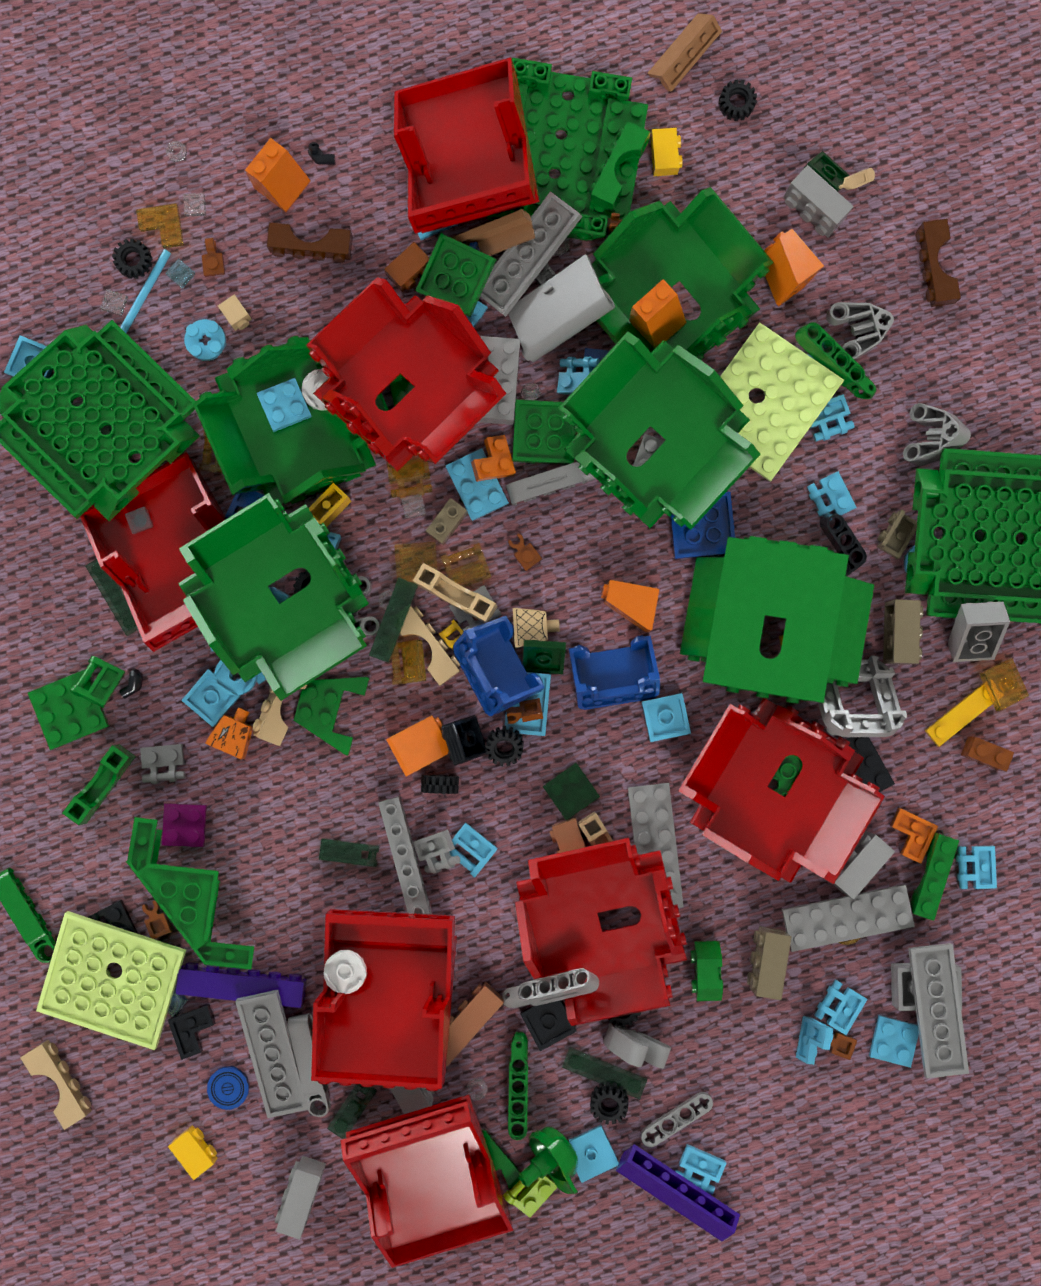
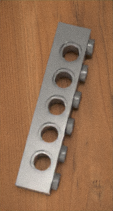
M401 796L380 801L378 804L407 912L413 914H432Z

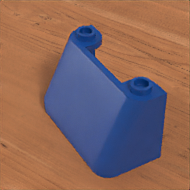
M507 616L465 630L453 645L454 654L484 712L490 717L541 692L545 688L540 676L536 673L527 674L510 642L514 627L509 622Z
M651 635L636 636L631 641L630 647L594 653H590L589 649L582 645L569 649L577 705L580 709L587 710L649 700L657 697L660 693V676Z

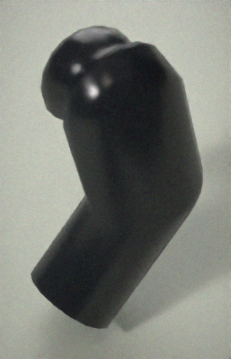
M315 142L308 145V154L316 164L335 165V154H324Z
M133 669L129 672L128 686L119 690L124 699L142 688L143 675L138 669Z

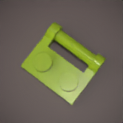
M546 1175L543 1179L539 1177L517 1197L525 1187L519 1180L510 1191L507 1190L503 1194V1197L509 1204H513L528 1217H531L557 1189V1186L551 1177Z

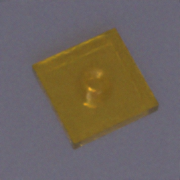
M436 542L394 545L397 586L415 585L413 579L423 563L438 571Z
M1013 658L1007 659L979 673L996 712L1029 696Z

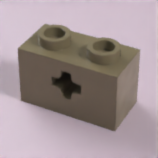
M450 498L427 528V534L444 546L466 517L468 511Z

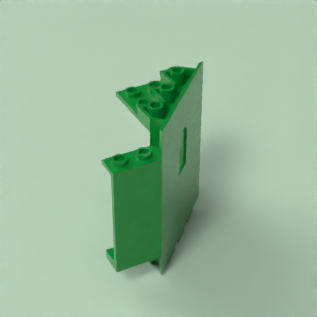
M711 187L701 190L682 213L671 201L666 205L658 201L630 211L594 252L593 255L596 258L592 263L593 269L602 288L609 294L615 305L613 310L596 321L615 344L628 331L640 339L652 353L654 348L629 322L632 306L663 279L670 287H673L680 281L699 304L701 313L695 320L686 319L687 323L666 342L673 349L677 345L681 346L702 361L705 358L704 354L715 345L717 347L722 345L727 340V335L737 327L739 329L743 328L749 322L748 319L760 310L747 292L756 285L755 281L758 278L761 279L770 271L768 268L774 262Z
M628 331L559 407L564 413L562 418L569 425L574 423L576 426L573 429L578 433L564 450L580 464L578 468L585 475L590 473L602 484L600 488L608 496L612 493L624 504L621 507L630 516L634 513L649 528L665 513L668 517L673 515L672 519L680 527L685 525L691 530L761 455L750 441L739 434L742 428L750 421L740 411L744 405L713 368L679 345L673 349L664 340L651 353L640 339ZM651 426L665 439V442L642 466L635 467L630 465L626 458L628 450Z
M293 336L287 340L286 344L262 347L260 353L249 359L239 357L233 360V364L227 368V373L215 378L220 392L213 394L205 392L193 403L232 495L263 490L264 494L269 493L273 500L278 498L281 504H288L290 502L295 504L307 499V496L326 491L332 483L337 485L344 481L348 482L361 477L360 473H364L367 469L376 466L370 449L367 446L368 444L357 434L351 433L346 427L347 424L336 414L332 415L328 410L320 411L313 409L306 403L311 418L276 432L272 431L257 393L293 378L296 379L302 393V383L308 373L323 368L320 362H315L309 355L311 351L306 345L311 340L308 337ZM380 393L376 398V406L380 410L388 411L389 409L382 393Z
M268 493L179 548L186 562L195 573L178 584L186 595L183 602L205 640L233 675L239 673L244 682L249 681L262 672L273 692L282 701L367 646L363 640L366 635L360 626L355 628L353 624L356 623V620L352 615L369 603L359 587L362 584L356 573L351 575L343 562L346 557L340 548L337 550L334 548L327 537L330 532L325 524L318 523L306 504L288 515L286 511H283L284 507L278 498L273 500ZM297 568L306 569L311 576L310 583L291 597L278 603L268 586Z
M750 536V538L744 537V539L728 537L724 557L696 558L680 654L688 656L687 660L700 662L701 658L702 662H706L703 682L727 687L726 691L739 693V690L756 692V696L762 698L776 695L786 697V702L799 704V700L824 703L827 683L833 684L836 681L835 685L848 687V684H858L874 584L845 576L849 555L834 553L833 550H827L828 547L800 545L795 542L781 540L779 542ZM765 616L786 619L781 651L773 659L765 658L760 653V641Z
M134 817L126 863L204 965L251 970L255 946L211 942L220 880H218L219 871L157 864L163 830L157 829L158 820Z

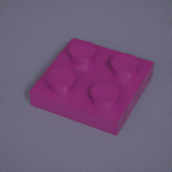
M165 803L162 845L205 847L207 805Z

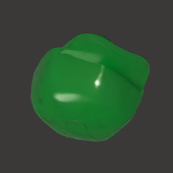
M550 1126L544 1127L541 1131L532 1132L528 1141L535 1157L530 1160L528 1167L519 1172V1179L523 1185L530 1187L539 1177L543 1179L546 1175H549L557 1188L566 1194L578 1193L571 1180L577 1171L578 1157L569 1140L561 1132Z

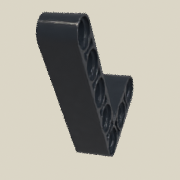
M831 513L823 515L820 519L821 529L837 553L849 555L845 575L848 576L866 562L867 554L841 515ZM831 518H834L835 525L833 528L829 526V521L831 520ZM845 535L846 542L842 545L840 539ZM853 552H856L857 558L855 561H852L851 559Z

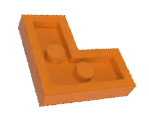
M506 436L487 437L484 443L488 457L474 459L471 462L476 482L515 475L516 471Z
M898 808L890 827L908 835L900 854L921 864L938 826Z

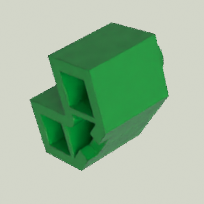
M720 941L694 942V950H690V961L695 965V980H691V991L696 994V1001H722L723 980L721 979V967L723 966Z

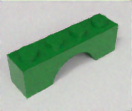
M627 122L625 128L621 127L617 135L618 141L615 146H611L607 156L609 159L606 164H602L598 173L600 177L597 183L593 182L589 190L591 203L611 212H614L622 196V185L615 176L617 168L629 159H640L650 140V131L630 122Z
M120 744L112 745L100 761V766L94 777L80 793L74 796L62 814L79 826L87 824L136 756Z
M935 833L926 852L927 863L923 878L919 886L914 890L910 901L913 914L935 920L959 840Z

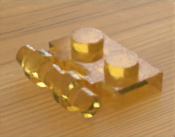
M422 459L409 460L398 472L387 463L390 485L398 484L399 488L391 490L392 498L400 497V499H403L410 495L418 494V496H423L425 493L432 492L431 484L423 485V480L431 479L428 461L425 462ZM416 481L417 486L405 488V482Z

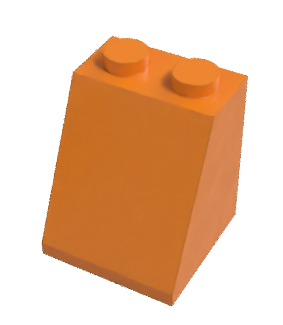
M272 138L267 141L245 169L254 189L285 212L289 210L311 181L290 153Z
M793 229L786 233L780 232L773 239L775 243L770 244L764 250L774 262L768 268L770 271L765 277L778 307L801 291L824 267Z
M664 279L632 306L629 322L654 349L662 340L667 341L687 323L677 293Z
M609 580L607 584H604L601 598L604 599L605 605L642 631H652L660 589Z
M431 715L386 739L406 777L448 754L449 750L446 741L442 737L441 727L443 724L439 717L435 718L434 715Z

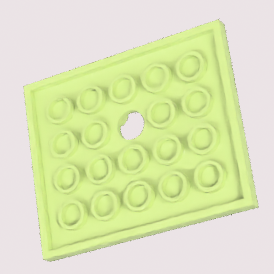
M760 322L720 376L744 405L740 411L750 419L739 432L761 454L752 463L750 468L771 482L844 382V379ZM759 388L764 392L765 399L761 403L756 404L750 401L749 392L752 389Z
M67 911L63 917L36 1011L155 1050L160 1040L186 950ZM110 963H118L121 966L122 974L120 977L114 978L110 976V972L107 970Z

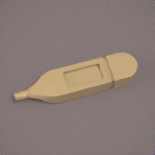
M868 168L847 176L844 179V183L839 186V189L851 190L873 181L875 178L874 170Z

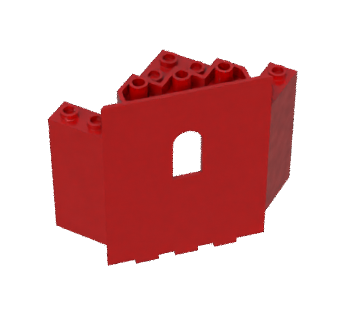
M379 277L372 281L306 345L311 351L309 353L311 358L317 363L320 362L323 366L321 370L329 377L313 394L325 404V408L332 415L336 414L347 424L346 427L351 433L361 437L374 454H379L397 472L413 456L416 457L417 455L425 462L430 461L436 464L506 395L502 386L494 378L499 370L488 359V356L491 354L490 350L459 305L428 295L423 300L414 295L404 304L389 282ZM401 374L414 388L391 410H380L376 406V398Z
M763 698L753 714L749 709L740 704L738 708L729 704L678 790L700 804L690 823L703 830L702 835L778 881L780 878H783L791 883L802 865L834 884L885 797L878 792L880 789L878 786L870 782L866 785L862 783V778L855 775L864 757L857 754L849 746V741L840 736L836 739L823 731L824 726L815 721L811 724L798 716L799 712L790 706L784 708ZM789 755H795L800 758L802 768L784 797L770 789L768 785L782 761Z
M625 838L528 860L531 879L516 882L520 898L519 901L515 902L523 962L535 980L584 968L599 978V986L596 991L564 999L567 1020L570 1025L575 1026L671 1006L669 998H673L671 986L666 985L665 978L669 977L666 965L687 960L684 949L687 941L685 933H680L677 917H680L678 904H673L670 892L673 889L671 876H666L661 851L639 855L636 845H631L630 839ZM627 906L636 907L641 913V918L636 924L602 931L598 916L599 912Z

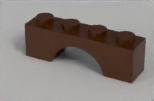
M948 219L923 222L916 231V240L921 245L919 259L921 262H924L925 268L922 274L923 281L927 282L928 286L926 299L931 303V307L955 304L961 299L958 278L947 275L938 263L940 247L944 246L951 239Z
M269 222L267 248L272 255L277 257H284L285 254H290L297 259L311 256L318 261H324L325 258H333V261L343 263L345 260L351 259L353 235L351 230L330 228L326 236L321 240L304 242L293 234L290 224Z

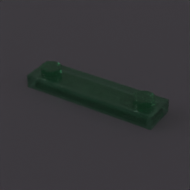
M97 559L85 565L125 635L130 636L138 631L121 587L100 567Z
M398 578L369 656L387 663L390 662L418 589L417 584Z
M569 1047L562 1065L564 1069L598 1083L603 1082L605 1086L608 1081H610L612 1086L615 1082L617 1083V1088L621 1085L623 1091L626 1090L627 1095L639 1100L647 1083V1078L572 1047Z

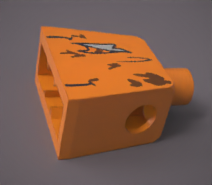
M238 707L234 718L229 715H223L205 744L239 759H245L253 731V726L245 723L250 712Z

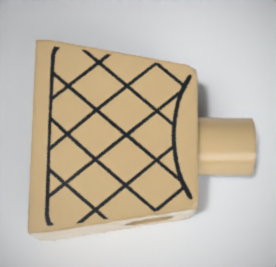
M513 608L515 648L524 647V640L548 641V632H560L559 619L547 620L546 611Z

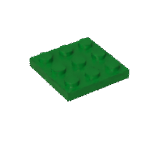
M441 233L415 291L425 296L428 295L457 304L465 315L471 317L496 259Z
M516 399L513 462L562 465L574 463V458L564 448L574 439L576 431L573 428L576 425L574 423L569 425L562 418L564 413L559 407L563 402Z
M85 669L28 692L50 750L109 727L102 707L70 692L71 687L77 684ZM91 678L88 680L87 684L83 689L87 691L90 689L91 685L93 684Z

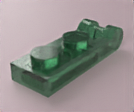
M322 838L319 860L377 867L378 860H376V855L379 852L380 846ZM363 851H369L367 859L362 858Z
M355 1084L327 1129L341 1139H345L346 1132L352 1130L377 1089ZM359 1091L366 1095L364 1099L357 1096Z

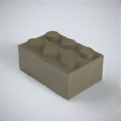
M895 599L885 602L884 664H919V660L922 658V648L919 645L920 639L923 636V629L920 626V618L923 617L921 600Z
M759 926V930L754 933L753 942L756 943L755 952H751L750 964H753L752 972H748L747 985H750L749 988L756 996L782 1000L791 936L781 929Z

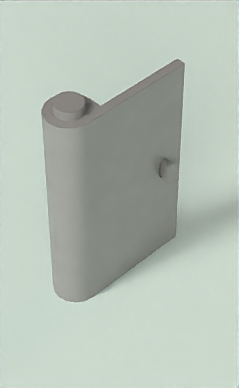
M585 254L520 299L508 315L518 339H520L524 358L527 361L535 362L613 310L615 305L609 294L602 288L588 255Z

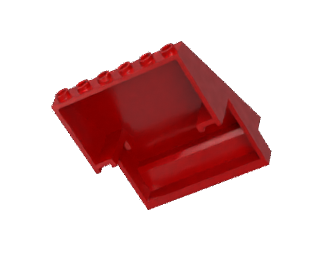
M511 57L394 91V138L408 168V219L414 233H426L539 202L518 78Z
M187 452L177 457L171 464L166 463L154 470L136 487L140 493L110 521L94 505L80 516L100 567L121 587L142 640L153 652L198 627L183 602L186 595L178 584L195 572L188 565L179 548L226 520L224 513L198 467Z
M330 909L325 914L324 966L332 954L340 950H351L363 958L367 968V975L361 987L350 994L333 991L324 979L323 991L313 1002L311 1081H318L319 1084L337 1082L343 1086H348L352 1083L361 1084L363 1087L382 1085L384 1088H394L395 1086H400L407 1090L426 1088L428 1091H437L442 1089L445 1082L457 944L455 916Z
M470 1094L346 1132V1138L340 1140L343 1161L366 1195L371 1238L392 1268L514 1231L509 1208L503 1197L504 1193Z

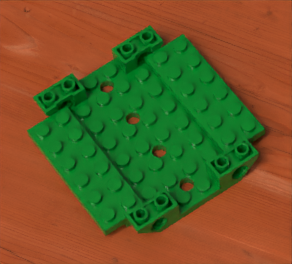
M512 58L518 78L539 202L485 216V218L494 221L521 209L529 213L531 217L547 195L552 192L582 215V218L567 238L585 241L605 238L608 218H611V214L618 213L620 214L619 220H623L631 210L639 159H629L623 162L615 172L616 179L622 185V196L614 212L591 203L589 190L593 182L597 183L600 177L598 176L599 170L603 163H607L609 159L607 157L612 145H616L618 141L617 135L621 127L625 128L627 122H630L643 129L645 128L648 104L625 101L629 99L632 77L592 71L591 78L552 72V64ZM569 91L574 97L572 100H565L562 97L563 93ZM563 130L567 133V137L562 140L558 139L555 135L556 132ZM552 169H557L560 172V176L553 179L549 176V172Z
M113 320L106 324L98 333L95 330L92 331L87 325L64 330L2 387L0 392V414L4 418L0 421V444L76 519L94 504V507L110 521L140 493L136 487L165 460L171 464L200 437L186 421H183L195 410L193 403L196 401ZM53 369L54 375L51 378H45V372ZM75 398H83L80 406H73ZM104 426H112L109 434H102L101 431ZM133 454H140L141 459L139 462L132 463L130 461Z
M943 448L939 472L932 469H916L912 510L918 511L915 551L908 552L905 593L926 595L928 592L926 616L956 618L961 604L1004 602L1010 621L1041 623V455ZM936 527H940L943 530V535L939 539L934 536ZM979 529L984 534L981 541L975 539V533ZM1019 532L1024 535V541L1021 544L1016 542V535Z

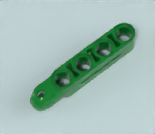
M812 322L796 331L795 338L798 344L817 362L844 379V382L841 384L843 387H846L857 398H873L876 393V386L865 375L862 366L819 324ZM859 390H862V391H864V392H863V394H859L858 391H859Z
M9 867L0 873V901L36 959L42 963H50L52 957L45 955L44 948L49 945L54 950L56 942L52 937V932L47 930L43 917L40 913L36 912L35 904L30 896L25 894L24 886L19 878L16 879L13 874L14 870Z
M515 1032L512 1038L511 1057L509 1060L508 1133L512 1139L522 1140L527 1134L528 1037L524 1032ZM515 1060H522L524 1065L520 1068L513 1065ZM521 1081L524 1086L521 1089H516L513 1087V1083ZM519 1102L524 1107L521 1110H515L512 1107L513 1104ZM515 1124H521L523 1129L515 1131L512 1127Z

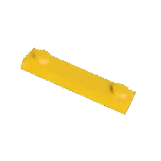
M988 679L928 727L925 732L937 747H940L1003 695L994 683Z

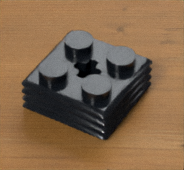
M475 715L442 725V737L446 741L449 750L448 756L455 766L486 755V745Z

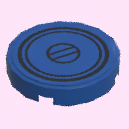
M225 1066L212 1074L207 1083V1093L210 1101L216 1107L231 1110L239 1107L246 1100L250 1084L244 1072L233 1066Z

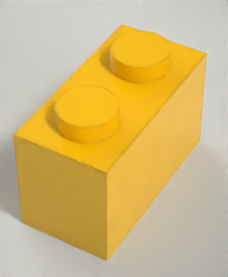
M677 128L652 129L650 139L653 176L678 175L683 161L682 155L678 153V148H681V136L677 135Z
M332 483L309 507V510L319 524L324 523L327 527L352 501L338 486Z
M193 1125L175 1138L168 1146L193 1180L214 1165L218 1159L215 1148L212 1145H207L204 1141L203 1132L199 1128L195 1129Z

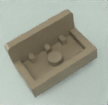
M904 510L892 513L887 522L889 523L888 528L882 530L877 538L879 543L876 547L896 559H900L917 529V521L905 515L906 511Z

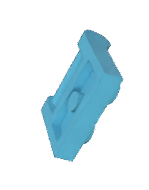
M465 822L453 837L452 842L454 846L458 843L478 859L479 862L475 865L456 849L450 851V855L459 856L460 864L467 868L475 878L498 848Z

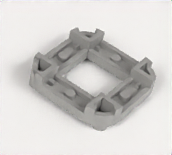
M871 655L868 660L861 661L858 682L870 683L878 714H849V710L843 709L838 686L835 685L836 681L833 684L827 683L824 703L818 702L822 720L829 734L841 737H889L902 727L904 720L907 718V712L900 709L892 681L895 671L892 667L888 668L879 661L878 656Z

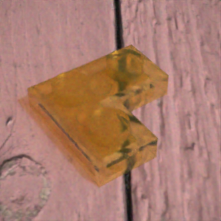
M176 203L136 209L138 226L141 232L160 229L161 243L164 249L184 246L179 207Z

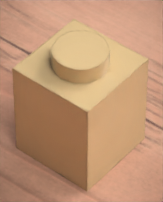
M235 294L218 305L235 331L237 329H245L249 325V321L252 320Z

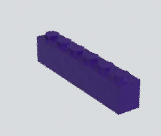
M188 962L179 970L176 994L236 1001L237 998L278 990L282 1006L301 1008L304 1005L307 979H302V975L290 974L289 977L281 976L280 972H269L266 975L260 974L261 971L256 969L240 972V968L228 967L227 970H221L219 966L206 965V968L198 967V963Z
M635 1144L623 1153L616 1169L618 1173L720 1241H724L735 1233L740 1214Z

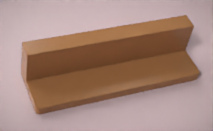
M698 13L649 70L648 75L659 78L667 91L672 92L721 34L722 30L714 15Z
M521 209L451 238L468 246L472 242H477L480 252L491 256L534 239L535 233L530 214Z

